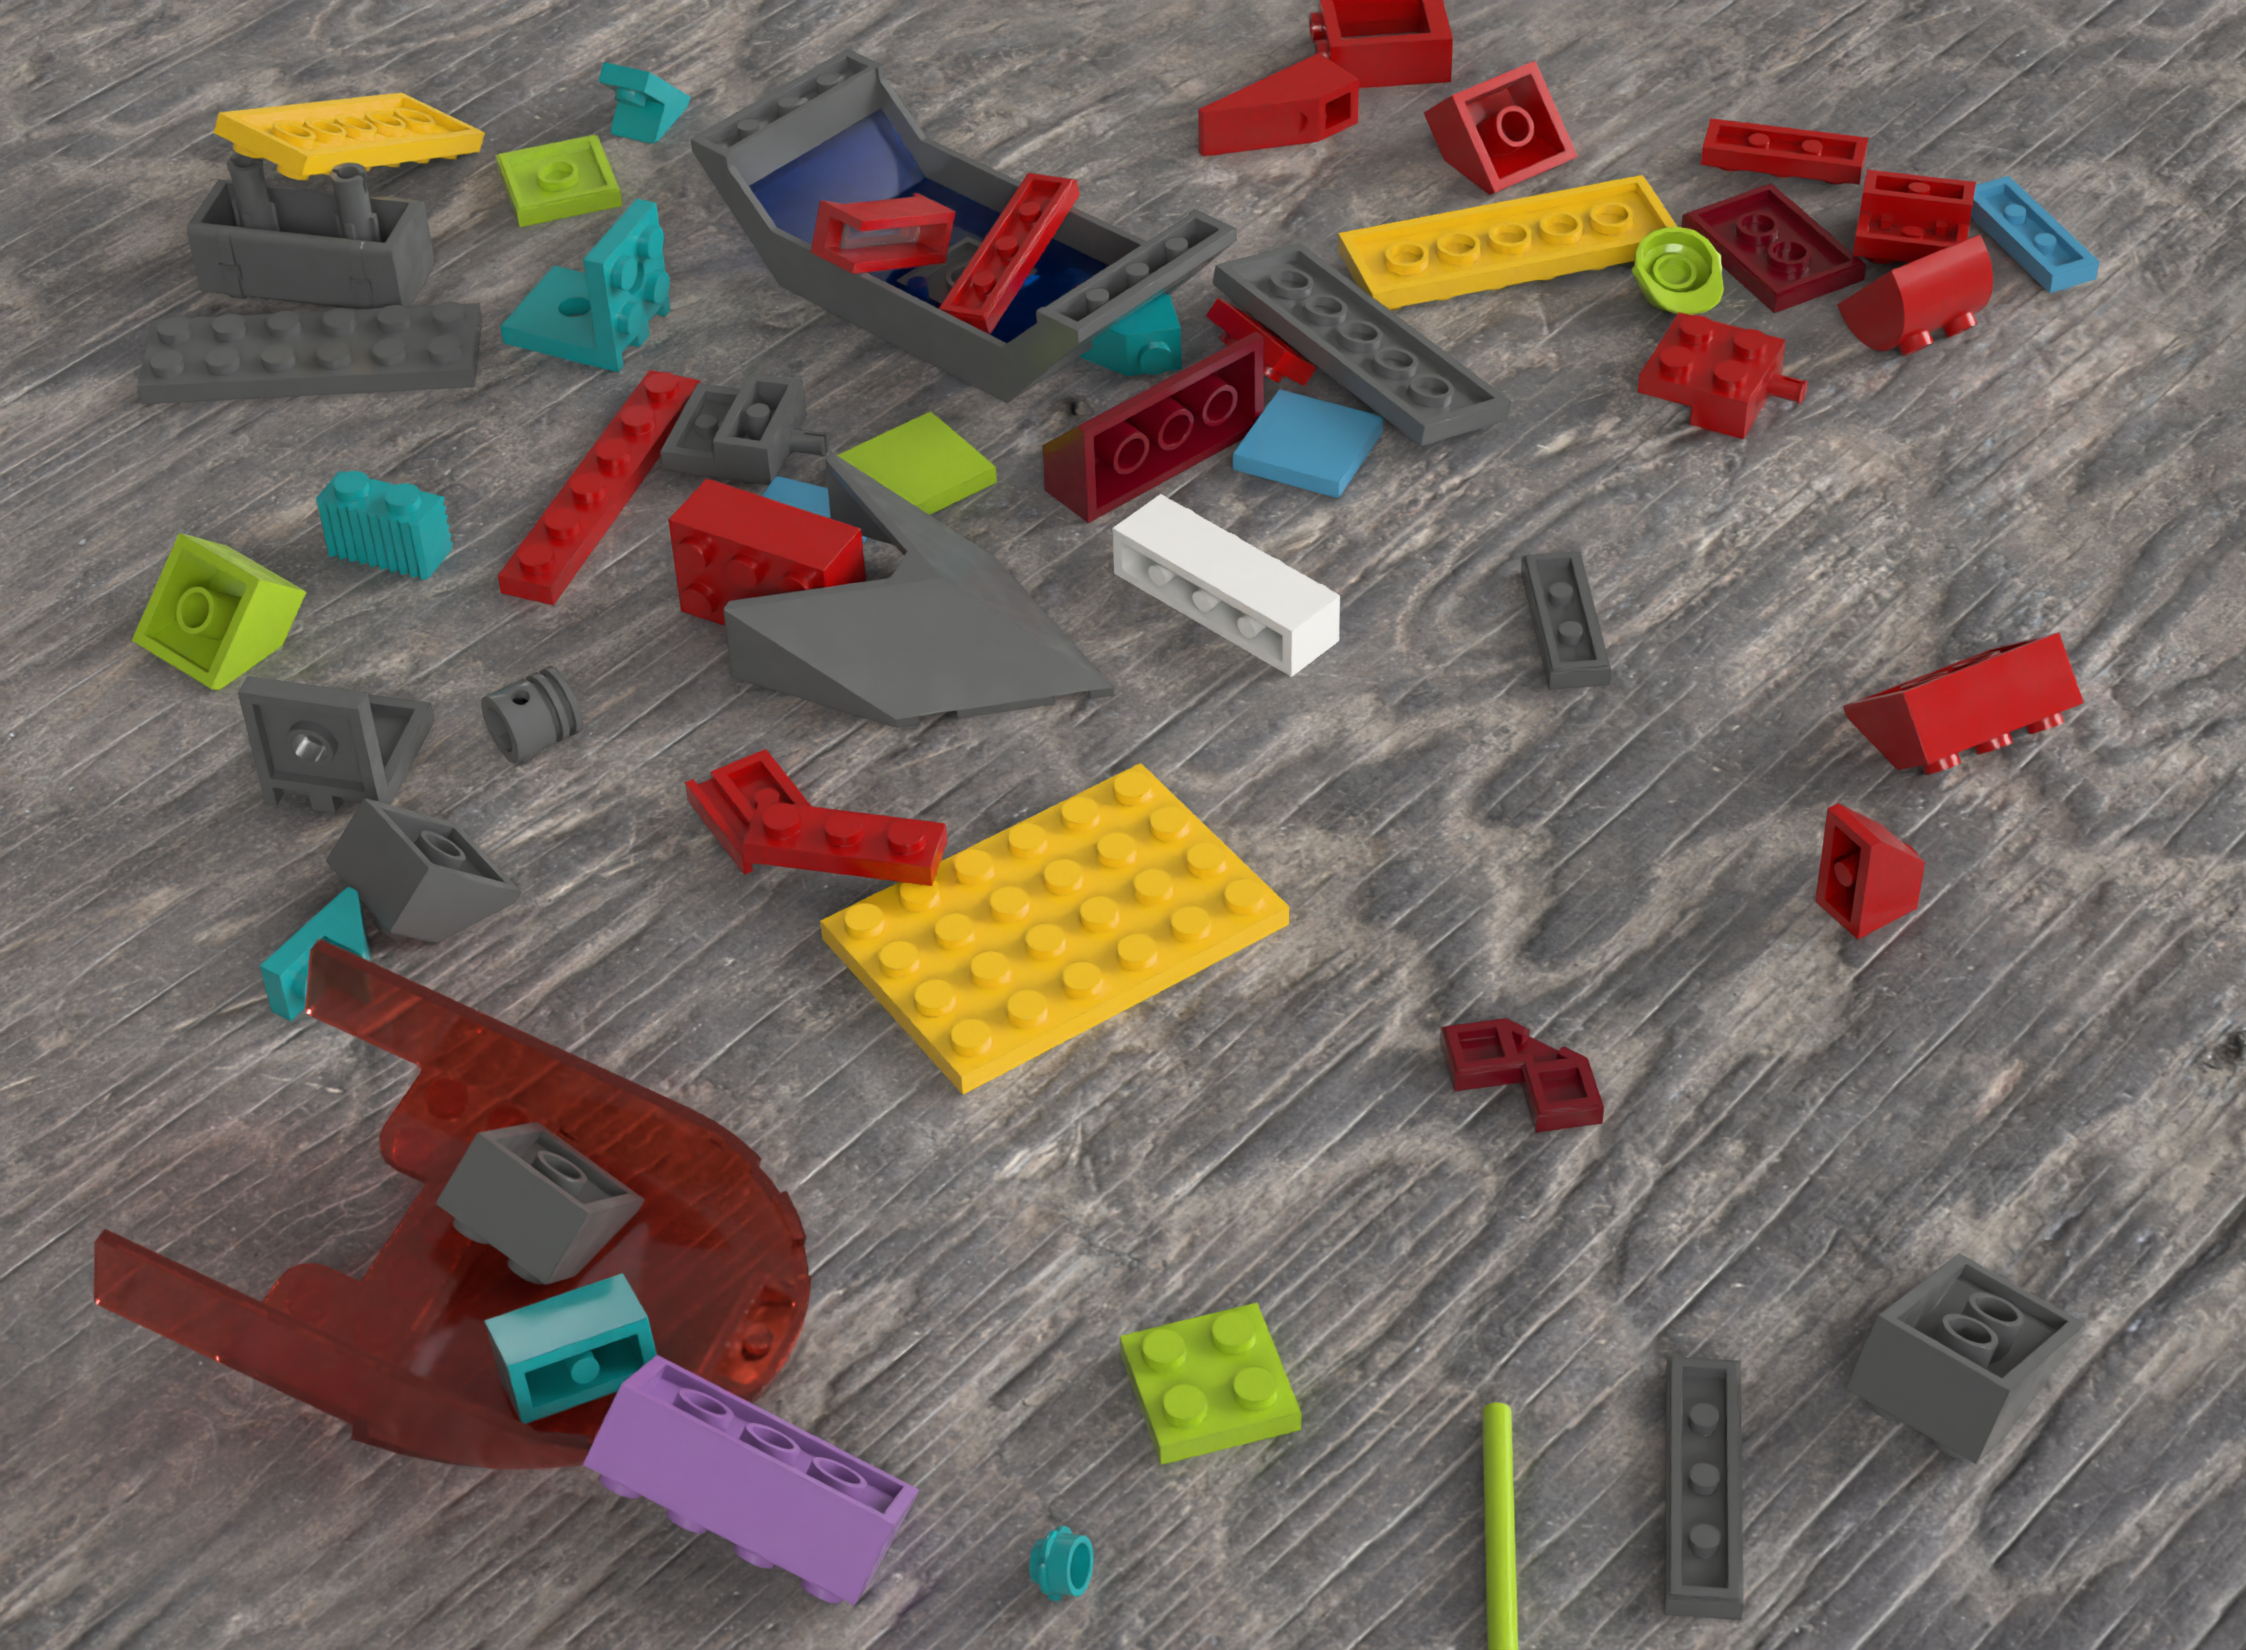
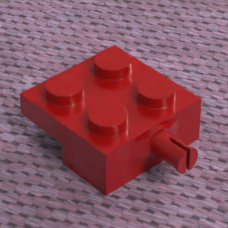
M1867 169L1853 256L1865 257L1868 261L1877 264H1891L1895 261L1910 263L1967 240L1976 182Z
M1679 312L1640 372L1638 393L1690 406V425L1744 439L1769 396L1801 404L1806 395L1808 381L1782 375L1786 339L1770 336L1755 329H1744L1710 320L1705 316Z

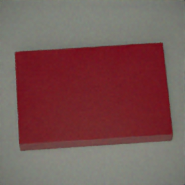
M1772 183L1682 215L1681 227L1695 230L1707 238L1717 253H1720L1722 267L1773 313L1865 280L1866 264L1857 256H1853L1849 249Z

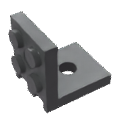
M251 676L246 677L238 691L264 801L268 805L277 806L284 793L308 796L312 811L331 814L337 813L342 801L361 804L364 798L391 805L435 721L432 705L429 702L371 695L361 691Z

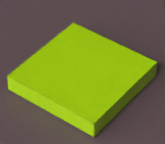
M590 135L496 155L498 172L519 227L622 206L621 191L598 135Z
M931 411L837 455L929 515L997 483L996 466Z

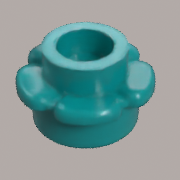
M1064 1525L1058 1526L1055 1530H1050L1045 1538H1040L1035 1542L1030 1554V1576L1035 1584H1039L1041 1592L1047 1595L1049 1600L1058 1602L1062 1595L1079 1597L1086 1591L1093 1571L1094 1557L1092 1544L1087 1536L1073 1534L1071 1529Z

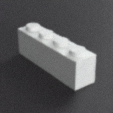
M1162 494L1112 528L1114 574L1290 677H1293L1339 641V594Z

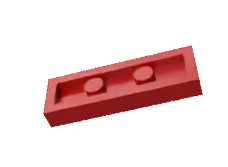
M1710 118L1702 147L1701 165L1718 167L1724 171L1744 170L1768 173L1779 178L1800 177L1823 180L1834 185L1845 183L1860 185L1867 154L1868 137Z
M760 800L742 844L744 859L747 863L932 886L947 845L946 823Z

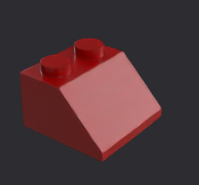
M1536 61L1451 95L1423 113L1444 161L1489 195L1578 157Z

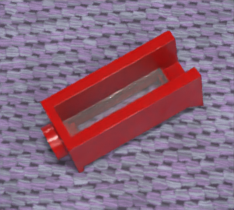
M915 193L914 197L845 204L820 200L810 252L852 274L944 264L956 212L919 193Z

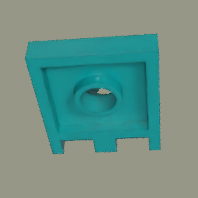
M636 198L583 259L585 273L554 265L500 325L503 344L619 373L624 367L622 352L628 345L640 348L650 336L649 320L655 314L666 317L671 311L668 295L670 277L665 272L662 249L664 232L659 227L657 204Z

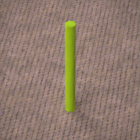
M1494 1402L1487 1404L1482 1409L1487 1650H1518L1512 1410L1507 1404Z

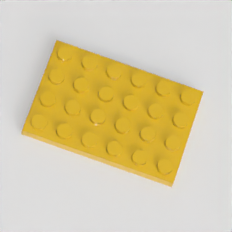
M1139 763L942 860L932 886L898 882L821 920L820 925L824 942L961 1094L964 1095L1288 926L1289 906L1143 764Z

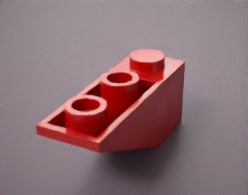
M1320 53L1306 58L1198 109L1199 154L1205 157L1320 142L1358 123L1359 79Z

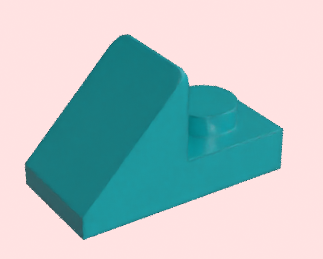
M603 62L598 82L615 91L614 99L618 101L610 129L611 133L615 136L650 144L659 141L687 109L691 97L651 72Z
M349 886L344 889L260 965L272 1012L292 1021L311 1002L318 1000L334 981L369 999L375 997L369 937L357 890Z

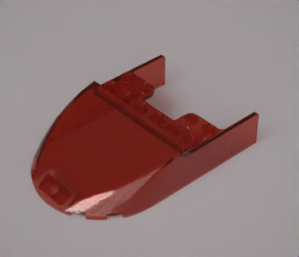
M318 939L310 949L305 1004L306 1013L311 1017L415 1064L421 1071L384 1124L379 1136V1150L386 1164L425 1185L361 1281L328 1266L317 1263L299 1264L287 1269L277 1279L261 1302L107 1229H104L94 1242L93 1300L98 1306L353 1425L352 1440L405 1456L451 1465L490 1469H555L584 1466L583 1463L617 1392L527 1424L522 1423L499 1379L485 1320L623 1273L648 1316L656 1354L753 1404L773 1384L789 1361L801 1335L808 1310L811 1289V1275H809L805 1252L806 1234L799 1214L787 1191L780 1193L772 1180L760 1168L761 1158L735 1134L716 1121L683 1104L322 939ZM539 1122L637 1193L645 1201L639 1211L575 1277L546 1285L544 1283L535 1284L515 1274L507 1265L509 1257L490 1243H478L461 1234L452 1224L454 1217L435 1204L479 1132Z

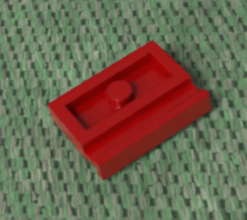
M767 749L711 771V779L697 784L692 779L685 782L688 802L744 875L753 872L752 864L754 863L745 862L742 843L759 801L765 800L811 806Z

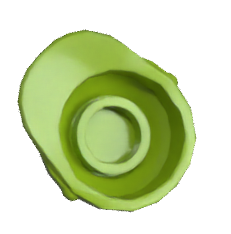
M1682 227L1662 228L1652 231L1642 238L1635 252L1632 274L1635 276L1645 299L1653 307L1674 314L1682 312L1696 315L1711 310L1720 302L1724 292L1721 255L1717 253L1707 238L1695 230Z

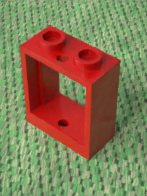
M1318 0V12L1309 13L1311 43H1315V54L1320 53L1359 79V89L1447 83L1452 80L1453 37L1443 0ZM1413 32H1418V33H1419V34H1407V35H1393V36H1379V37H1364V38L1341 39V37L1370 36V35L1413 33Z

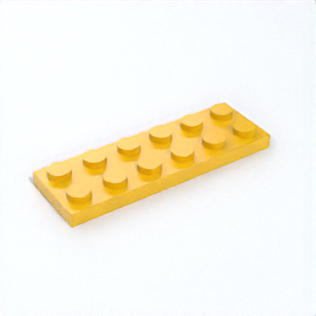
M402 92L219 112L213 132L232 142V148L237 153L251 158H265L277 164L276 170L280 174L296 180H308L310 175L316 174L330 175V172L333 173L332 169L335 166L343 163H358L368 172L374 166L384 165L396 168L400 167V164L403 162L428 163L429 159L439 157L454 160L461 154L480 152L485 132Z
M1638 175L1338 233V252L1357 286L1389 310H1396L1402 306L1433 300H1448L1454 296L1484 290H1499L1505 286L1535 280H1550L1561 275L1587 270H1601L1608 266L1633 262L1635 252L1642 238L1652 231L1667 227H1677V225L1645 177Z

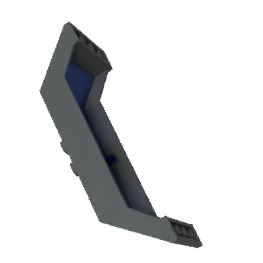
M846 49L690 139L692 152L779 286L1005 403H1009L1093 348L1092 339L1163 293L1167 295L1174 293L1237 240L1235 227L1196 209L1189 212L1188 216L1151 240L1145 241L1072 206L989 335L940 310L939 307L1022 182L927 138L886 79L884 65ZM915 193H919L956 212L944 264L852 274L810 252L820 200L845 204L914 197ZM848 226L846 238L897 233L898 228L860 232Z

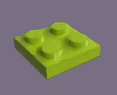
M1257 1302L1119 1336L1120 1355L1160 1465L1301 1430L1300 1407Z

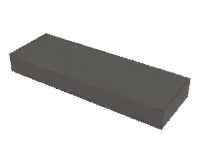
M1572 551L1521 556V575L1549 690L1610 685L1611 667L1581 552Z

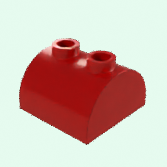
M1979 234L1889 271L1838 303L1837 306L1852 333L1863 344L1877 351H1887L1898 346L1902 356H1908L1933 344L1934 341L1930 335L1933 331L1942 328L1948 339L1978 325L1974 314L1979 313L1986 307L1993 289V271L1988 251Z

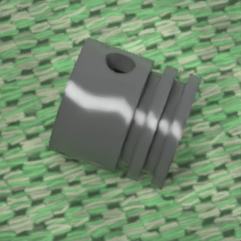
M552 666L540 670L539 673L535 672L526 677V679L523 678L483 697L481 700L483 718L493 741L506 759L514 764L556 744V742L569 738V735L573 736L581 732L583 729L582 713L577 699L563 675Z

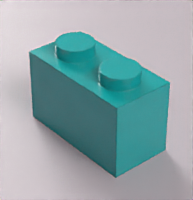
M623 1273L485 1320L499 1379L522 1425L617 1392L624 1381L657 1355L648 1316Z

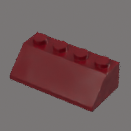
M1254 332L1042 445L1045 491L1085 522L1090 523L1244 439L1264 411L1263 336Z

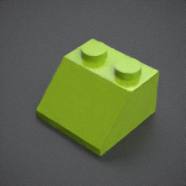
M179 533L131 641L210 689L219 691L283 646L306 591L227 545Z

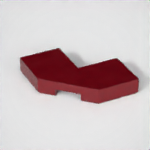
M1507 1018L1441 1027L1440 1045L1454 1092L1521 1083L1536 1133L1603 1124L1604 1106L1587 1057L1565 1046H1562L1558 1051L1530 1037V1029Z

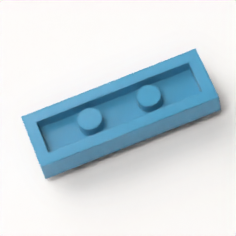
M2010 176L1975 186L1971 218L2045 290L2053 293L2097 279L2100 261Z

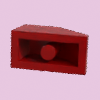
M1837 803L1827 808L1815 902L1858 940L1918 908L1925 862L1911 846L1902 843L1882 824Z

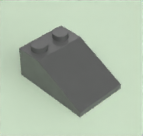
M1958 1253L1877 1316L1846 1389L1866 1400L1867 1406L1879 1416L1893 1421H1902L1930 1437L1932 1444L1941 1452L1954 1458L1968 1459L1977 1464L2003 1441L2080 1338L2086 1324Z

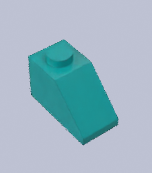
M1161 294L1092 339L1093 348L1079 356L1125 376L1158 375L1165 371L1182 369L1181 327L1170 294Z

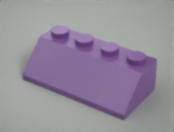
M658 1355L621 1384L583 1463L584 1466L600 1474L598 1477L599 1482L610 1491L631 1499H637L640 1495L667 1508L666 1516L676 1525L699 1534H704L709 1530L735 1543L733 1546L734 1552L745 1561L767 1569L777 1565L802 1578L800 1584L808 1593L823 1601L839 1604L842 1600L852 1605L857 1603L869 1586L919 1492V1489Z

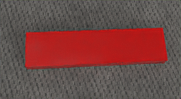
M1028 173L939 309L990 335L1080 196L1077 180Z

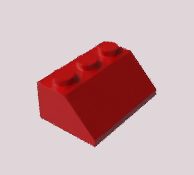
M2058 632L1994 647L1846 704L1843 708L1846 717L1897 770L1922 766L1924 774L1930 775L1959 765L1961 760L1958 752L1974 747L1976 754L1979 755L2013 743L2010 732L2019 728L2026 727L2028 734H2034L2064 723L2061 712L2083 704L2084 701L2061 635Z

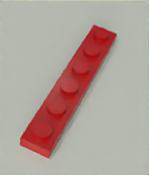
M649 370L497 575L501 594L554 606L660 458L661 449L700 380Z

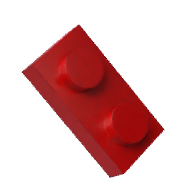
M1220 298L1216 299L1206 314L1208 319L1223 330L1218 339L1227 346L1254 332L1262 335L1264 375L1277 383H1280L1283 377L1286 376L1305 386L1317 369L1316 366L1252 316Z

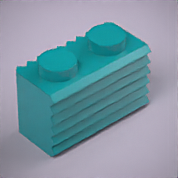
M338 471L315 498L329 557L337 555L339 560L348 558L349 562L358 560L359 565L368 563L370 568L378 566L380 570L388 568L390 573L399 571L400 576L409 573L410 578L419 576L422 581L431 577L452 550L454 542L450 541L452 533H449L450 524L447 523L449 515L445 514L447 506L443 505L445 497L420 491L413 484L402 483L395 485L368 478L365 473L360 471Z

